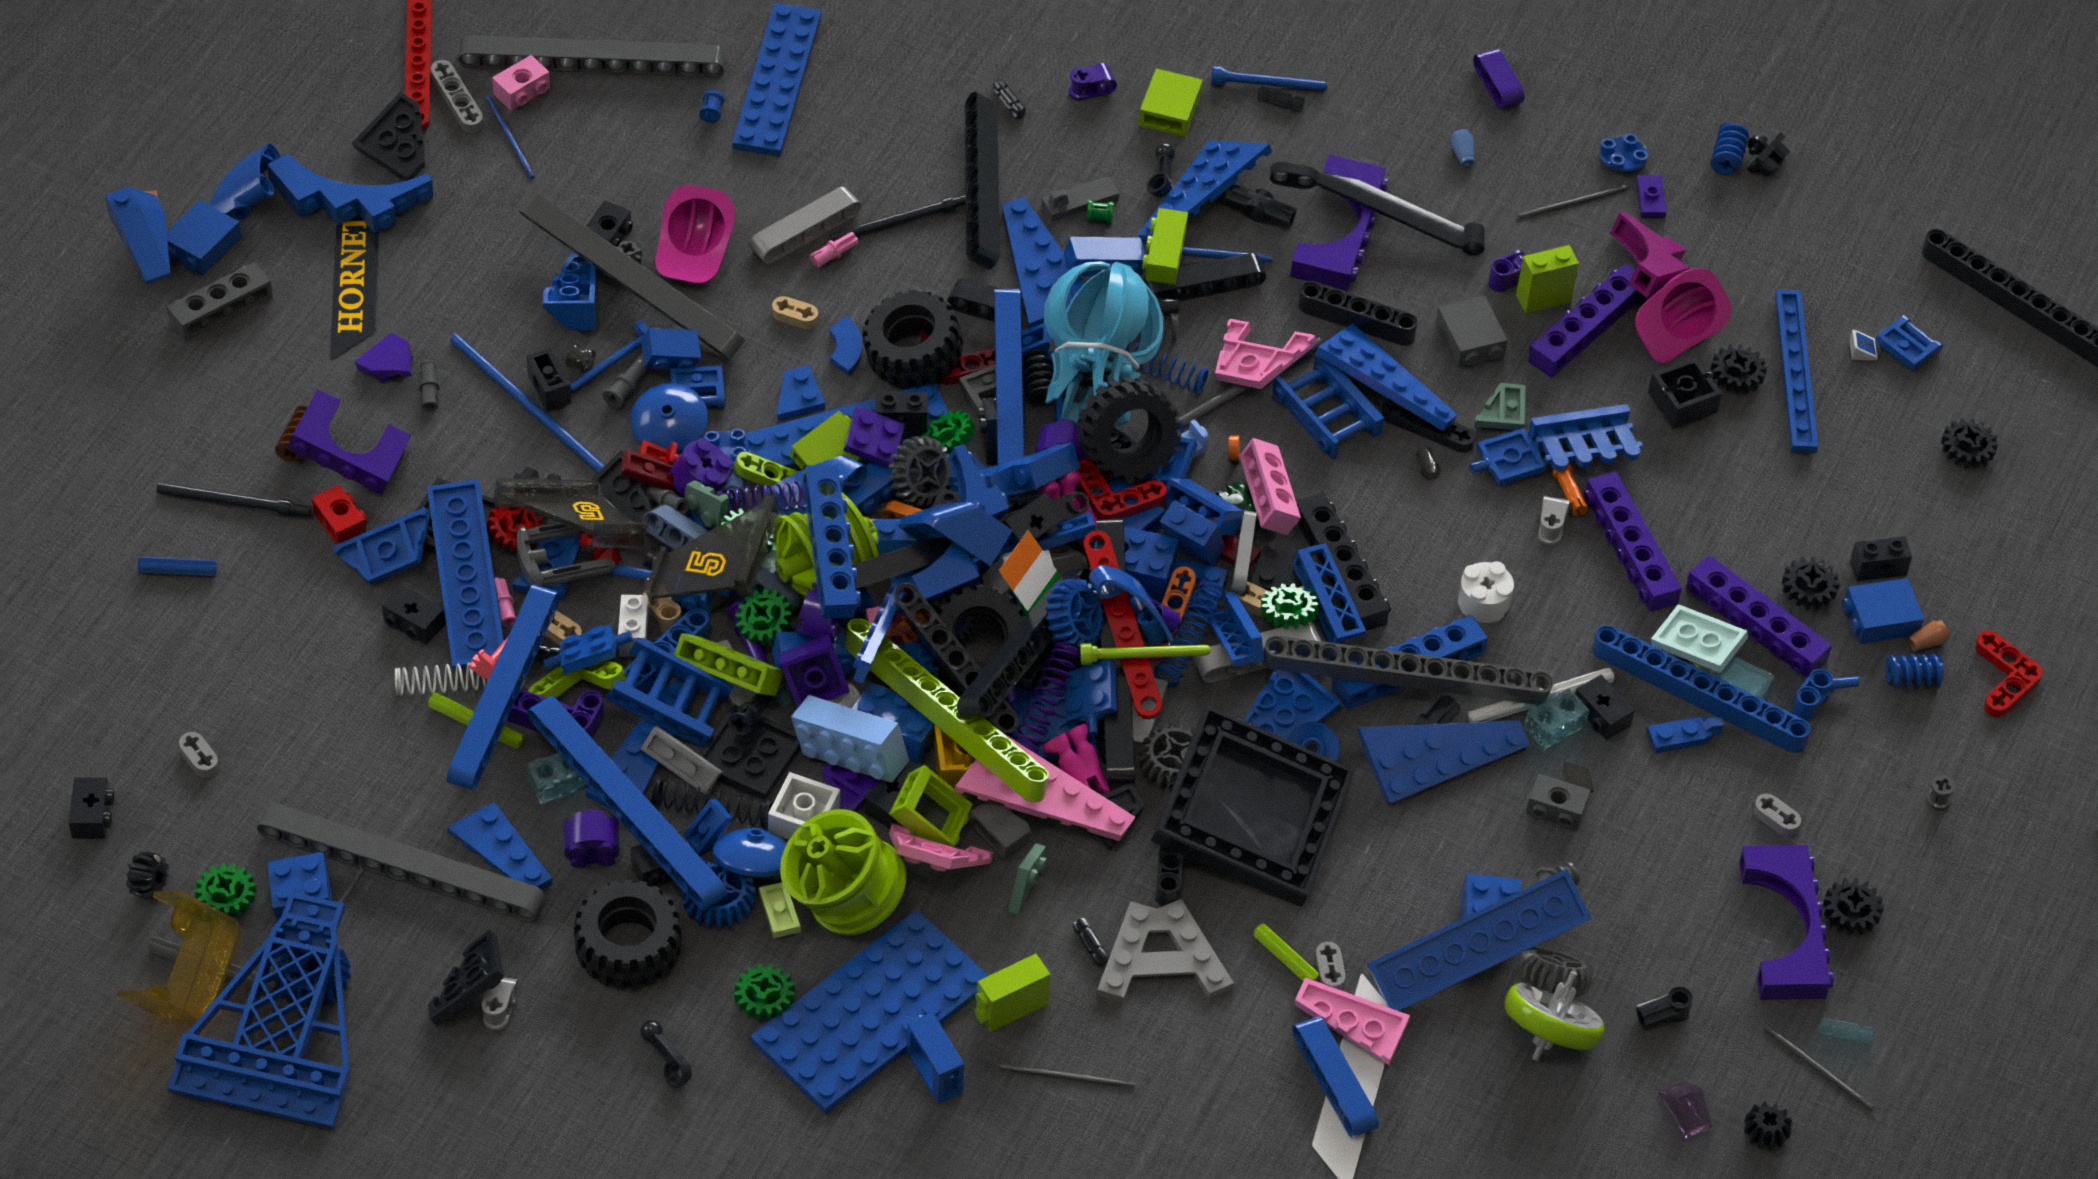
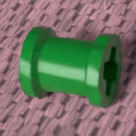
M1088 200L1087 222L1101 220L1112 224L1113 202L1110 201L1108 204L1093 203L1092 200Z

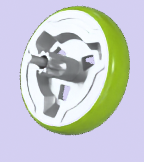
M1573 971L1570 972L1566 983L1561 982L1558 984L1555 993L1540 990V988L1532 986L1530 983L1522 982L1513 985L1506 994L1504 1007L1507 1014L1517 1024L1535 1035L1533 1043L1537 1047L1532 1056L1533 1060L1538 1061L1543 1049H1551L1553 1043L1576 1050H1591L1603 1038L1605 1030L1603 1020L1591 1008L1574 998L1576 990L1572 985L1577 973Z

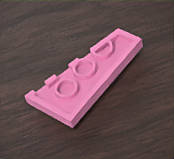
M1308 978L1304 979L1295 999L1296 1007L1312 1017L1321 1016L1328 1027L1389 1066L1410 1020V1015Z

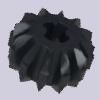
M140 851L138 855L133 856L132 864H128L129 871L126 874L128 877L126 886L129 887V893L137 897L155 899L157 895L162 894L163 886L167 885L166 879L169 876L167 874L169 864L166 863V858L160 854Z
M1766 1101L1762 1103L1761 1107L1754 1104L1744 1119V1134L1749 1135V1143L1758 1142L1759 1150L1764 1145L1770 1151L1775 1148V1145L1782 1148L1792 1133V1118L1787 1117V1109L1778 1110L1777 1103L1769 1107Z

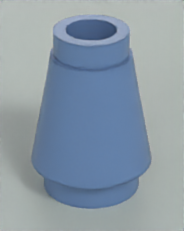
M1466 129L1453 132L1450 145L1461 166L1470 167L1474 165L1473 135Z

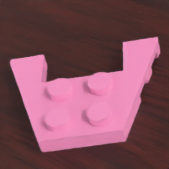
M1229 319L1227 323L1228 331L1224 335V347L1219 354L1215 375L1219 381L1262 389L1317 344L1315 335L1295 331L1283 349L1245 342V338L1251 331L1250 323Z
M891 825L889 835L896 853L904 856V860L916 864H919L920 861L931 864L930 867L939 871L992 863L994 852L973 846L968 847L966 850L916 837L903 826Z

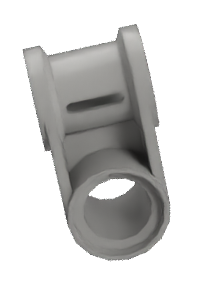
M1544 496L1538 539L1544 545L1554 546L1561 541L1570 500Z
M503 978L498 986L485 991L482 1010L484 1012L483 1023L488 1030L499 1031L507 1026L513 1004L517 998V979Z

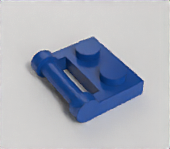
M1905 315L1880 332L1875 340L1877 344L1912 371L1930 357L1939 354L1943 348L1942 343L1938 340L1934 341L1911 324V320Z
M722 366L670 369L671 383L687 386L696 393L716 392V396L700 397L706 406L725 408Z

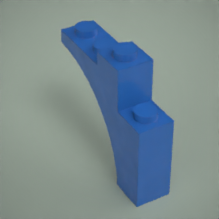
M1073 443L1054 445L1035 454L978 471L986 478L988 489L997 485L999 490L1008 496L1019 490L1036 489L1080 468ZM954 474L948 481L950 483V490L959 493L956 475Z

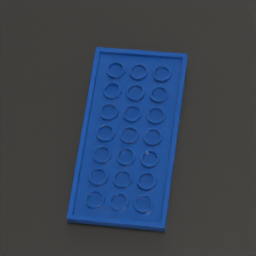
M915 910L791 1004L789 1009L782 1011L781 1016L777 1015L750 1036V1042L820 1110L827 1114L906 1052L907 1022H910L918 1015H926L933 1012L940 1025L976 998L978 981L989 975L922 913Z

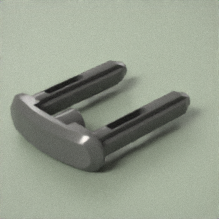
M579 518L529 529L521 526L517 531V556L520 568L529 585L544 587L608 574L614 570L615 562L604 558L540 571L538 565L548 563L545 548L531 550L530 544L593 532L601 526V520Z

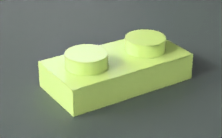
M783 882L759 887V896L773 938L800 932V923L791 896L784 887Z

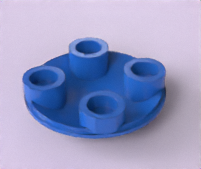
M1626 134L1624 137H1614L1611 139L1606 138L1602 141L1599 150L1603 163L1618 171L1638 170L1648 160L1647 149L1638 141V137L1634 134Z
M742 429L720 432L709 431L704 435L705 439H708L711 444L717 446L724 454L731 458V467H733V463L739 453H751L752 446L747 439V449L743 443L746 439V434Z

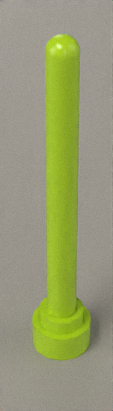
M1092 643L1081 644V665H1093V662H1098V659L1207 656L1211 653V648L1208 645L1098 648V646H1092Z

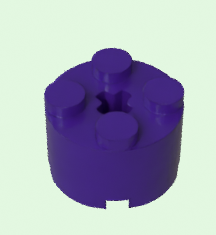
M1065 418L1060 422L1049 423L1041 427L1036 453L1054 445L1073 443L1078 461L1087 460V456L1083 452L1084 449L1080 446L1078 440L1079 436L1082 435L1077 432V425L1073 420Z
M700 438L698 441L688 444L672 465L670 472L671 474L673 473V484L678 492L685 496L686 484L696 480L705 487L713 488L715 490L714 495H716L730 476L732 460L717 446L711 444L708 439Z
M813 582V590H808L799 618L804 620L801 626L797 625L796 633L813 639L829 634L831 641L835 642L840 628L838 627V618H821L817 583Z
M587 810L575 813L574 819L570 821L568 817L564 820V855L571 861V866L583 868L588 863H599L601 866H612L615 864V858L620 853L619 820L616 816L612 815L611 819L605 816L604 811Z

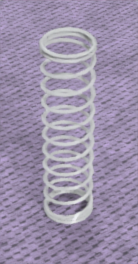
M458 663L456 665L454 687L450 667L447 664L445 666L443 689L439 667L435 665L432 689L428 667L425 665L421 690L418 671L414 666L412 688L410 690L406 668H402L401 677V670L398 667L395 668L396 695L402 696L404 675L407 689L411 696L414 693L415 675L421 695L425 691L426 675L432 694L435 693L437 675L442 693L446 692L447 673L449 674L451 688L454 693L457 690L458 670L462 688L465 692L468 689L469 670L475 691L479 688L480 676L477 674L475 685L473 671L468 668L470 664L468 663L466 685H464L461 666ZM482 678L484 687H486L485 678Z

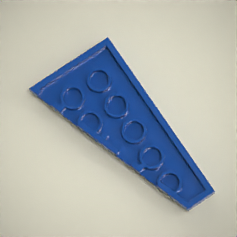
M1209 140L1158 208L1188 212V216L1197 215L1201 211V205L1206 201L1211 203L1238 181L1237 176L1241 172L1254 168L1257 165L1255 161L1262 155L1267 157L1271 154L1270 144ZM1158 208L1138 233L1142 243H1147L1148 236H1153V233L1150 232L1152 217L1157 218Z
M1021 197L1003 204L1002 214L1010 241V250L1014 259L1020 293L1024 300L1023 307L1027 317L1028 329L1044 323L1047 297L1055 282L1068 272L1064 252L1026 198ZM1080 276L1077 277L1070 288L1066 299V309L1074 295L1085 283Z
M1353 323L1318 347L1315 355L1442 431L1455 422L1458 414Z
M1276 670L1272 673L1265 689L1260 692L1243 721L1287 740L1291 731L1302 723L1312 721L1323 723L1341 709V702L1308 674Z
M1520 720L1364 727L1356 729L1387 804L1530 745Z

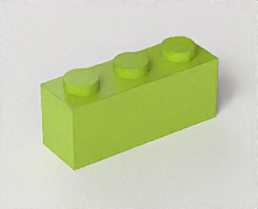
M1158 208L1157 218L1152 217L1150 232L1153 233V236H1148L1146 251H1149V255L1144 254L1142 269L1146 270V280L1176 284L1187 230L1188 212Z

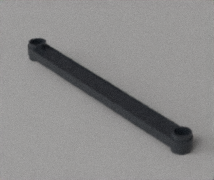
M1079 491L1051 499L1064 518L1062 521L1085 513L1090 504L1088 496ZM1073 498L1080 503L1079 510L1073 506ZM1016 511L1011 512V513H1008V514H1005V516H1004L1002 519L998 520V521H1000V522L1003 521L1004 519H1006L1007 517H1009L1010 515H1012V514L1015 513ZM1032 520L1031 523H1029V525L1031 526V528H1032L1033 525H1035V523L1033 522V520ZM946 537L932 538L853 564L852 567L857 569L855 590L932 565L946 552L952 541ZM834 586L837 589H843L839 586Z

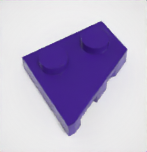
M828 764L822 770V777L826 784L840 789V809L851 810L856 813L865 805L864 796L871 787L875 788L881 781L872 776L853 772L838 765Z

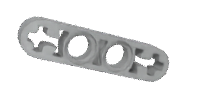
M446 60L434 62L431 65L432 80L461 128L467 133L479 132L483 128L482 113L453 65ZM448 86L458 87L455 91L446 90ZM459 102L468 103L466 107L456 106Z
M1244 510L1241 521L1231 592L1234 591L1242 594L1245 592L1257 515V512Z

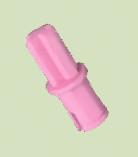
M850 232L835 242L832 240L828 241V245L810 254V258L813 264L820 268L835 258L839 259L841 253L858 244V239L853 232Z
M498 577L494 580L501 625L503 627H512L516 620L513 608L514 598L509 593L506 580L504 578L499 579Z

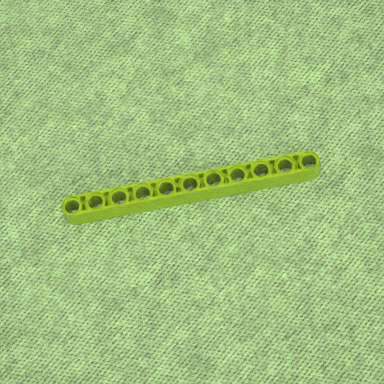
M857 618L848 622L845 637V647L855 658L858 652L860 653L862 644L872 625L864 619ZM885 636L870 670L1023 799L1029 802L1042 801L1046 794L1049 777L1048 771L985 718L962 719L957 711V702L960 697Z

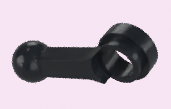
M1161 143L1155 150V155L1158 159V171L1147 182V190L1153 196L1163 197L1172 188L1171 163L1175 150L1169 143Z
M655 1020L646 1021L640 1029L641 1037L645 1041L650 1042L666 1061L664 1077L667 1083L672 1087L686 1085L692 1076L690 1064L684 1060L686 1058L678 1052L665 1036L659 1022ZM680 1069H681V1073H682V1076H681V1077H680L679 1074H678V1070H680Z

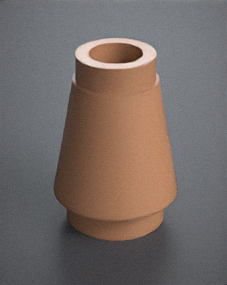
M1933 620L1908 637V642L1911 649L1915 652L1943 645L1950 638V635L1942 620L1937 622Z

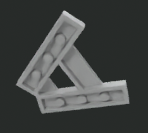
M1182 899L1158 909L1130 901L1098 986L1097 996L1124 1003L1133 977L1193 974L1208 999L1232 990L1234 982ZM1167 932L1178 951L1142 953L1149 933Z

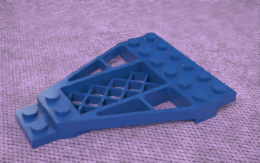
M294 892L289 893L282 917L272 927L266 941L187 1033L183 1032L175 1056L176 1065L168 1085L169 1093L334 1130L351 1079L339 938L337 935L345 911L343 903ZM284 953L289 954L293 961L278 968L273 959ZM311 959L316 960L320 967L305 974L300 965ZM260 963L246 1005L228 1002L230 997ZM272 965L275 971L269 973ZM297 967L302 977L287 984L283 974ZM320 976L316 989L314 990L310 981ZM279 977L284 987L270 994L265 984ZM331 978L336 979L339 1026L317 1022ZM306 983L311 993L297 1000L292 990ZM262 991H264L266 997L260 999ZM289 993L293 1003L279 1010L274 1000ZM311 1001V1004H310V1007H309V1010H308V1013H307V1016H306V1014L304 1013V1011H303V1009L301 1008V1006H303V1005H305V1004H307V1003H309V1002ZM271 1003L276 1012L261 1020L256 1010ZM220 1009L243 1014L233 1043L198 1036ZM298 1009L303 1018L288 1026L283 1016ZM255 1016L258 1022L251 1025L253 1018ZM280 1018L285 1028L270 1036L265 1026ZM303 1027L299 1040L297 1041L292 1032ZM262 1028L267 1038L252 1046L247 1036ZM320 1031L341 1037L343 1068L304 1059L314 1032ZM289 1034L294 1044L279 1051L274 1042ZM271 1044L276 1053L261 1049Z

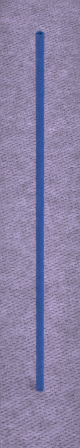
M458 334L451 336V343L598 473L605 466ZM735 590L734 595L740 601H746L745 596Z

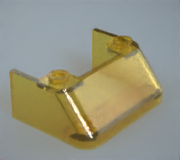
M180 890L154 891L152 897L174 908L170 924L173 931L184 937L166 988L160 985H152L146 988L145 991H118L117 997L149 1013L195 1024L222 991L241 937V926L233 917Z

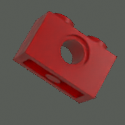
M340 485L311 497L313 514L336 545L366 532L368 520L365 513L355 507L352 495L349 492L345 493Z

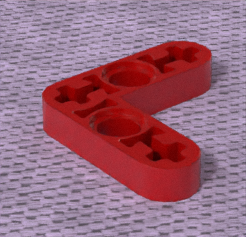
M1089 460L1079 461L1080 468L1075 470L1080 475V482L1077 486L1082 493L1088 496L1091 508L1098 520L1124 519L1158 507L1166 501L1167 488L1160 481H1148L1113 494L1093 462ZM1093 488H1099L1103 493L1094 495L1089 491ZM1128 498H1134L1138 503L1128 505L1124 501Z
M1987 630L1978 635L1975 649L1982 657L2008 676L1987 695L1984 710L1991 717L2000 718L2005 716L2038 686L2043 670L2039 664L2000 635ZM2002 656H2012L2016 662L2007 663L2002 659ZM2010 685L2016 686L2020 692L2011 693L2006 687ZM2001 698H2003L2002 705H1993L1997 704L2001 700Z

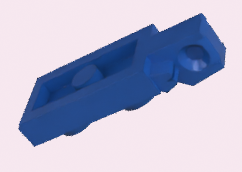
M1694 717L1651 725L1647 727L1646 732L1654 752L1661 753L1704 745L1713 736L1722 734L1724 724L1721 717H1711L1708 719L1705 717Z

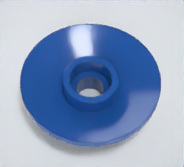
M1314 721L1302 723L1295 727L1287 738L1288 741L1306 749L1308 744L1313 743L1317 747L1315 753L1333 761L1338 759V738L1333 730L1323 723Z

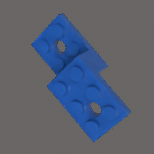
M1124 526L1125 548L1128 550L1125 552L1126 573L1136 579H1140V584L1146 590L1149 597L1162 603L1173 572L1182 566L1189 567L1194 571L1196 584L1199 585L1201 581L1208 580L1224 588L1228 570L1177 558L1178 538ZM1097 539L1093 549H1097ZM1184 575L1183 578H1178L1180 580L1179 591L1183 592L1184 583L1186 581L1190 582L1187 575ZM1202 585L1203 588H1210L1221 594L1219 590L1210 585ZM1193 590L1191 599H1192L1193 597H1196V596H1195V591H1196V590ZM1206 590V591L1209 592L1210 594H1213V595H1215V596H1219V595H1217L1216 593H1214V592H1212V591ZM1199 591L1197 594L1198 596L1206 597L1204 594L1201 593V591ZM1177 597L1171 598L1168 601V606L1181 608L1183 605V601ZM1197 598L1193 600V605L1203 606ZM1199 598L1204 604L1208 605L1209 607L1217 608V606L1214 603L1206 599ZM1192 607L1189 608V611L1196 612ZM1195 607L1202 614L1210 613L1203 608Z

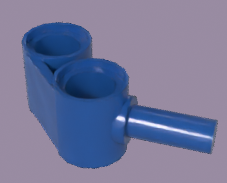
M1825 669L1812 671L1797 691L1792 709L1793 714L1805 721L1812 720L1819 706L1828 700L1830 693L1834 692L1835 689L1858 687V676L1833 679L1832 674Z

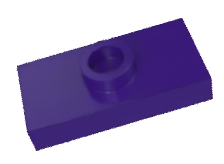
M1637 175L1636 184L1641 218H1665L1667 212L1662 175Z

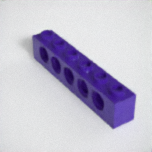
M1624 264L1618 270H1613L1608 279L1602 284L1598 283L1590 295L1582 297L1573 310L1566 311L1557 324L1550 325L1541 338H1536L1529 346L1528 362L1550 378H1553L1644 297L1643 294L1629 285L1635 270L1627 264Z
M1617 472L1588 479L1586 490L1584 491L1585 502L1588 506L1592 507L1596 522L1602 525L1607 542L1613 545L1619 563L1623 564L1627 570L1628 579L1637 588L1640 601L1645 603L1649 612L1677 605L1682 587Z
M1708 555L1689 572L1686 589L1693 596L1700 598L1712 610L1719 612L1727 618L1734 626L1746 630L1747 634L1754 641L1761 643L1773 655L1788 663L1796 672L1808 678L1812 671L1819 669L1828 661L1832 647L1829 642L1712 556Z

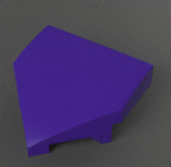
M390 333L355 361V365L359 371L372 376L377 375L380 383H384L395 375H403L404 378L412 376L411 361L413 360V355L408 341Z

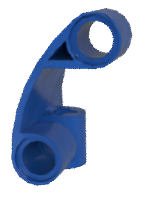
M268 143L238 162L222 180L209 205L234 219H242L250 215V205L254 206L274 193L269 179L260 173L268 170V163L281 158L277 148Z
M846 455L816 464L837 465L839 475H843L844 485L859 486L867 475V467ZM804 470L779 481L778 484L781 489L785 482L792 489L794 481H797L801 488ZM794 484V496L798 503L799 490L797 484ZM785 485V498L787 503H789V489L788 486ZM776 486L775 496L777 503L779 505L780 491L778 486ZM767 488L766 499L770 506L771 493L769 488ZM801 494V501L799 505L805 506V502ZM792 497L790 507H795L796 504ZM773 498V504H772L771 509H774V510H775V509H777L778 507H777V505L775 504V501H774V498ZM782 498L781 508H786L787 505ZM799 507L795 510L788 508L786 511H781L780 509L776 511L781 515L787 516L794 512H799L802 515L807 513L806 508L801 509Z
M1104 565L1098 566L1091 571L1089 580L1099 597L1108 599L1125 591L1134 596L1130 599L1137 625L1140 627L1146 643L1157 644L1167 639L1170 646L1174 645V639L1146 590L1134 577L1117 568Z

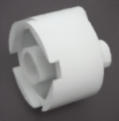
M1498 561L1492 563L1480 562L1465 568L1458 595V605L1463 614L1467 617L1468 614L1472 615L1480 623H1492L1504 617V614L1510 608L1514 588L1513 578L1505 569L1504 564Z

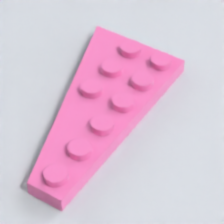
M1010 737L1008 738L1048 771L1049 777L1046 794L1042 801L1029 802L1023 799L977 759L959 780L953 791L960 794L967 792L977 795V799L988 801V799L1003 803L1007 808L1040 818H1054L1060 820V824L1067 826L1074 824L1084 827L1090 833L1117 841L1122 839L1135 820V816Z

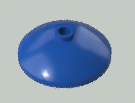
M661 384L647 390L638 398L631 412V428L639 444L645 440L668 449L671 443L675 442L678 444L677 454H681L688 444L702 438L708 426V412L704 401L694 390L680 384ZM666 409L672 410L669 414H664L663 412Z
M744 828L726 833L717 839L713 845L712 855L720 866L731 872L753 877L775 876L781 874V858L788 842L767 830Z

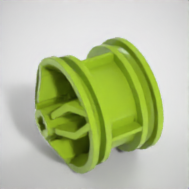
M841 492L842 498L847 500V513L844 515L845 521L850 522L848 542L853 544L854 558L851 560L852 565L878 557L879 554L876 547L878 544V532L874 523L867 517L863 518L855 504ZM794 512L788 516L781 515L775 518L773 522V537L778 554L775 558V568L781 580L787 583L791 582L793 589L802 595L804 601L808 590H813L812 583H816L807 513L802 515L799 512ZM831 563V564H833V565H835V566H840V565L837 564V563Z
M829 810L807 820L789 839L781 858V879L788 893L798 902L805 904L812 911L816 920L825 929L835 934L855 935L878 926L897 907L906 885V868L902 857L896 853V850L890 844L882 841L876 835L871 824L863 816L851 810Z

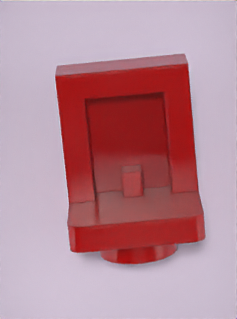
M645 440L639 446V454L671 465L679 457V454L676 453L678 444L672 442L668 449Z

